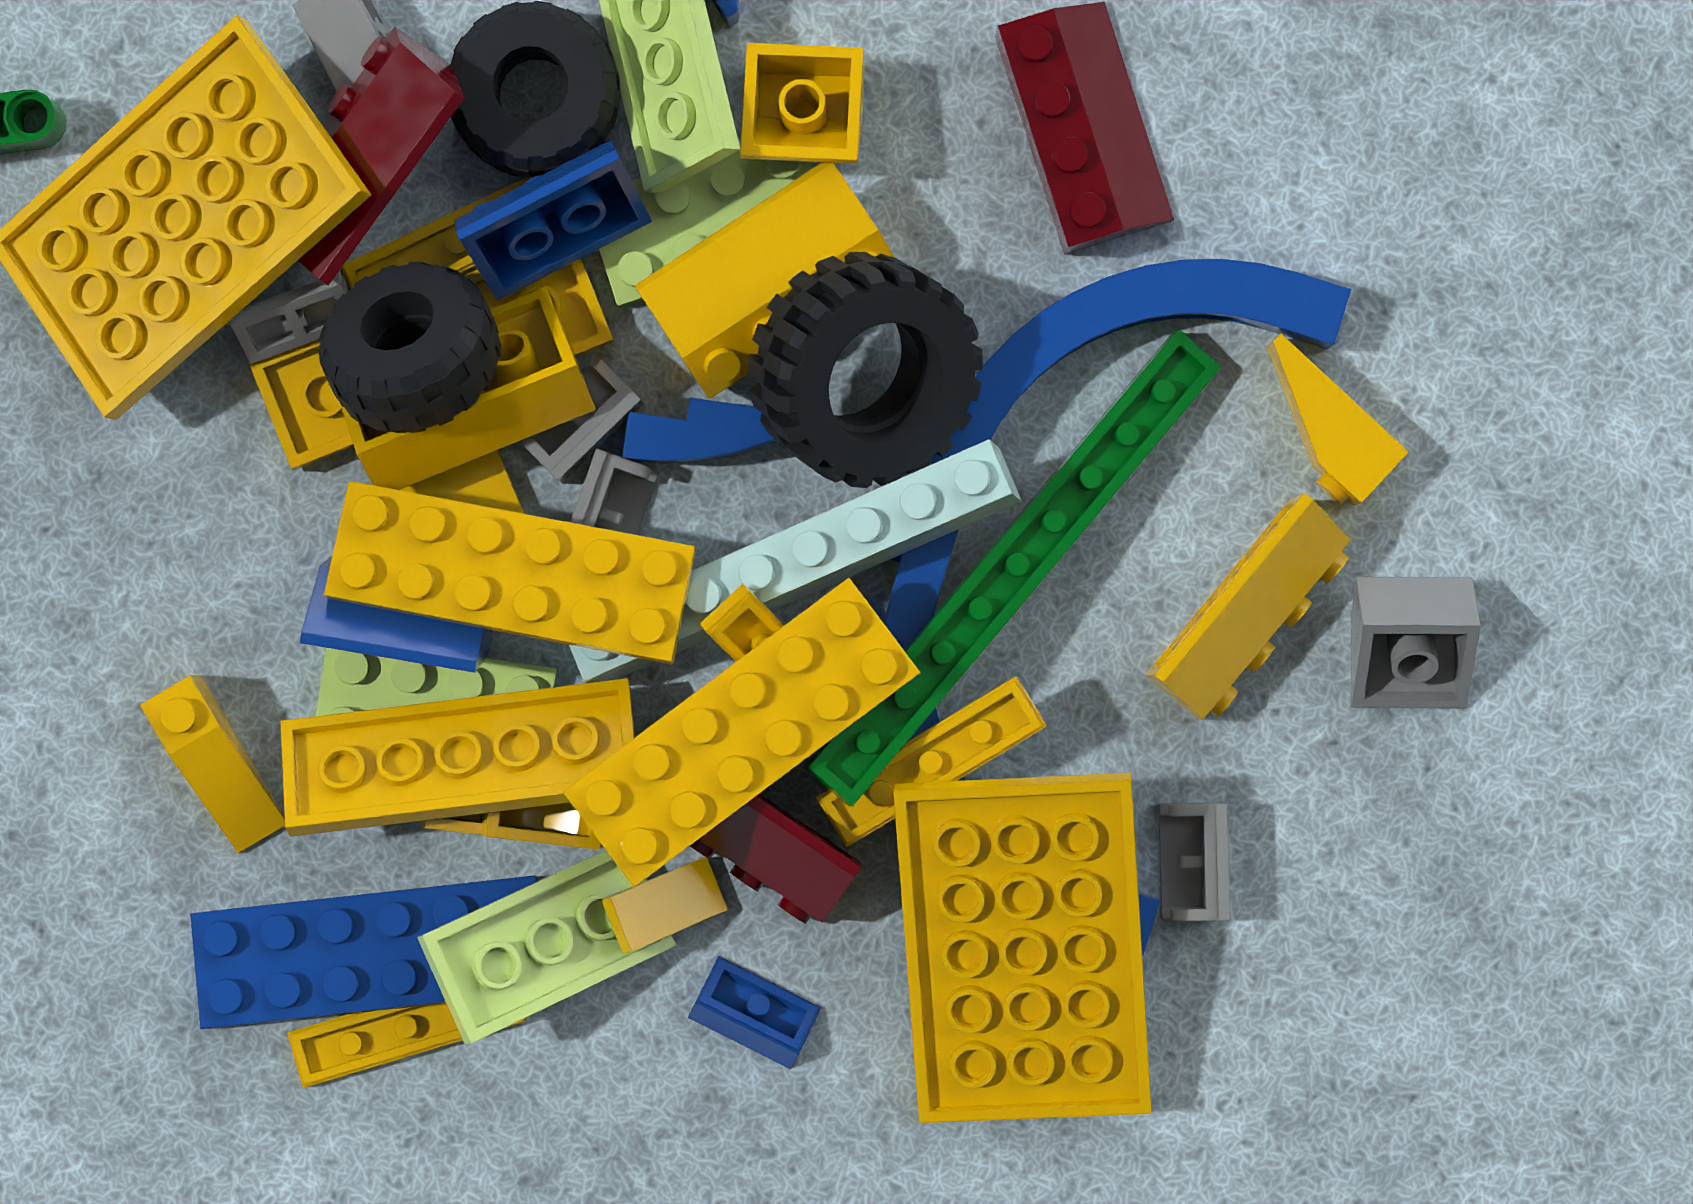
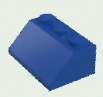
M610 140L543 175L529 179L524 185L493 201L478 205L473 211L455 219V227L460 241L498 301L653 221Z
M329 557L319 566L301 631V644L473 673L477 671L488 656L493 630L328 599L324 596L332 557Z

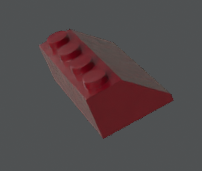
M1105 2L1052 8L998 25L995 39L1064 255L1174 221Z
M395 26L386 39L379 36L371 43L361 60L360 65L364 70L352 86L344 84L339 88L327 108V113L331 116L323 127L371 193L367 200L298 260L318 280L329 286L465 98L455 73L449 67L450 64Z
M760 793L690 845L691 848L708 859H711L715 851L733 862L735 865L730 873L758 892L762 885L765 884L783 897L777 905L804 924H807L811 916L823 922L862 868L859 860Z

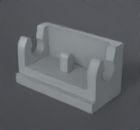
M299 0L292 4L336 91L344 84L349 86L354 84L364 70L360 64L368 47L377 37L380 36L386 39L390 33L374 0Z
M339 270L329 286L319 280L244 307L230 320V324L250 364L320 339L323 325L326 323L328 315H331L334 304L343 293L346 294L350 291V287L344 274H341Z
M600 358L583 374L596 410L520 440L522 445L560 483H563L628 419L629 412L635 413L644 404Z
M596 449L570 523L637 535L659 472L647 466Z
M1159 803L1161 919H1171V921H1230L1227 803Z

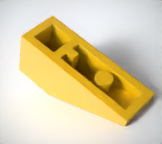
M1280 333L1271 341L1267 349L1310 463L1321 475L1316 484L1339 505H1342L1346 499L1354 506L1360 504L1409 451Z
M189 675L140 704L141 709L168 755L237 853L246 850L285 826V816L202 675Z

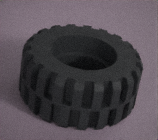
M865 251L849 252L845 256V263L835 256H831L818 261L815 264L817 272L812 275L802 270L789 280L788 283L792 289L783 298L776 294L766 307L772 311V314L766 325L758 323L752 341L759 345L758 354H750L748 357V375L758 381V384L751 385L749 392L753 407L762 412L760 422L768 434L779 441L781 447L822 477L835 483L842 480L850 487L868 488L874 481L882 487L902 478L901 473L903 472L911 474L930 466L927 460L935 454L942 458L954 446L950 441L951 437L958 428L964 431L972 417L971 414L967 413L970 401H978L982 382L975 378V371L982 370L983 352L981 348L971 343L978 339L979 334L973 318L964 314V304L954 293L942 287L941 283L897 258L884 254L874 257ZM895 323L901 340V358L891 385L876 402L867 408L852 414L834 415L829 399V384L833 367L839 355L856 336L865 330L881 324Z

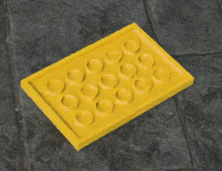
M236 15L0 229V262L105 418L118 420L367 200L371 193L249 21Z
M1131 772L895 784L893 793L919 1123L1151 1114L1152 1105Z

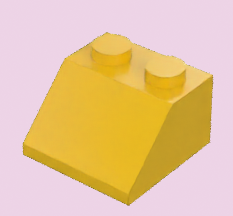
M747 43L741 159L858 164L865 75L864 49L860 47Z

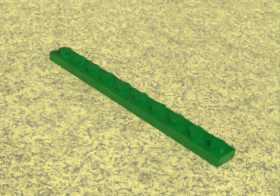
M1180 329L1173 331L904 649L921 673L823 745L806 765L805 769L846 805L853 806L1199 395L1221 366Z

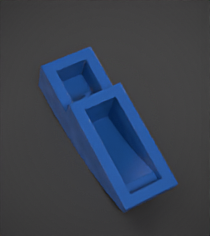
M690 397L687 420L629 412L622 458L636 462L660 464L702 462L739 455L778 441L768 434L760 422L762 412L755 407Z

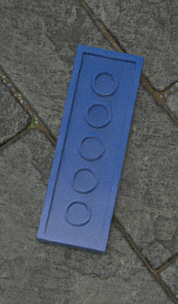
M537 876L190 913L200 1029L446 1003L417 937L537 882Z

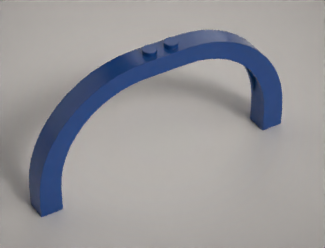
M1184 259L1145 265L1103 278L1072 292L1041 311L1012 334L987 360L982 370L975 376L977 380L982 382L978 401L971 400L967 409V413L972 415L964 431L959 428L950 439L954 446L942 458L935 454L930 465L988 439L991 440L999 424L1014 403L1041 375L1061 359L1086 344L1113 332L1140 324L1171 319H1211L1235 322L1276 334L1281 333L1285 337L1329 349L1335 344L1351 289L1287 269L1262 263L1229 259ZM959 529L890 559L899 562L889 599L885 626L903 650L935 613L940 588ZM936 708L910 739L940 722ZM962 777L957 781H965L966 779ZM1139 892L1143 956L1160 900Z

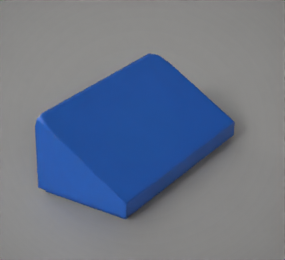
M718 956L688 1018L791 1069L800 1054L821 1007Z

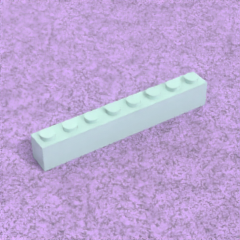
M988 439L692 570L675 653L711 638L700 623L741 584H744L770 611H773L1021 502L1022 500L1000 448ZM569 645L582 679L587 683L616 680L656 662Z

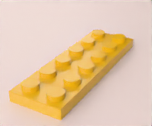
M582 259L498 301L479 270L463 275L467 279L470 278L478 287L490 309L547 287L575 357L615 342ZM320 339L252 364L248 362L292 470H297L354 447L340 402L334 395L320 364L318 353Z
M349 481L324 596L328 599L673 665L696 548L695 546Z
M847 578L565 789L563 793L631 885L635 887L921 672L852 580Z
M616 679L280 720L285 828L289 836L292 837L570 803L563 791L635 738L629 679Z

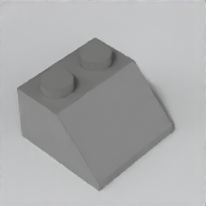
M1356 577L1351 611V708H1467L1481 627L1472 577Z

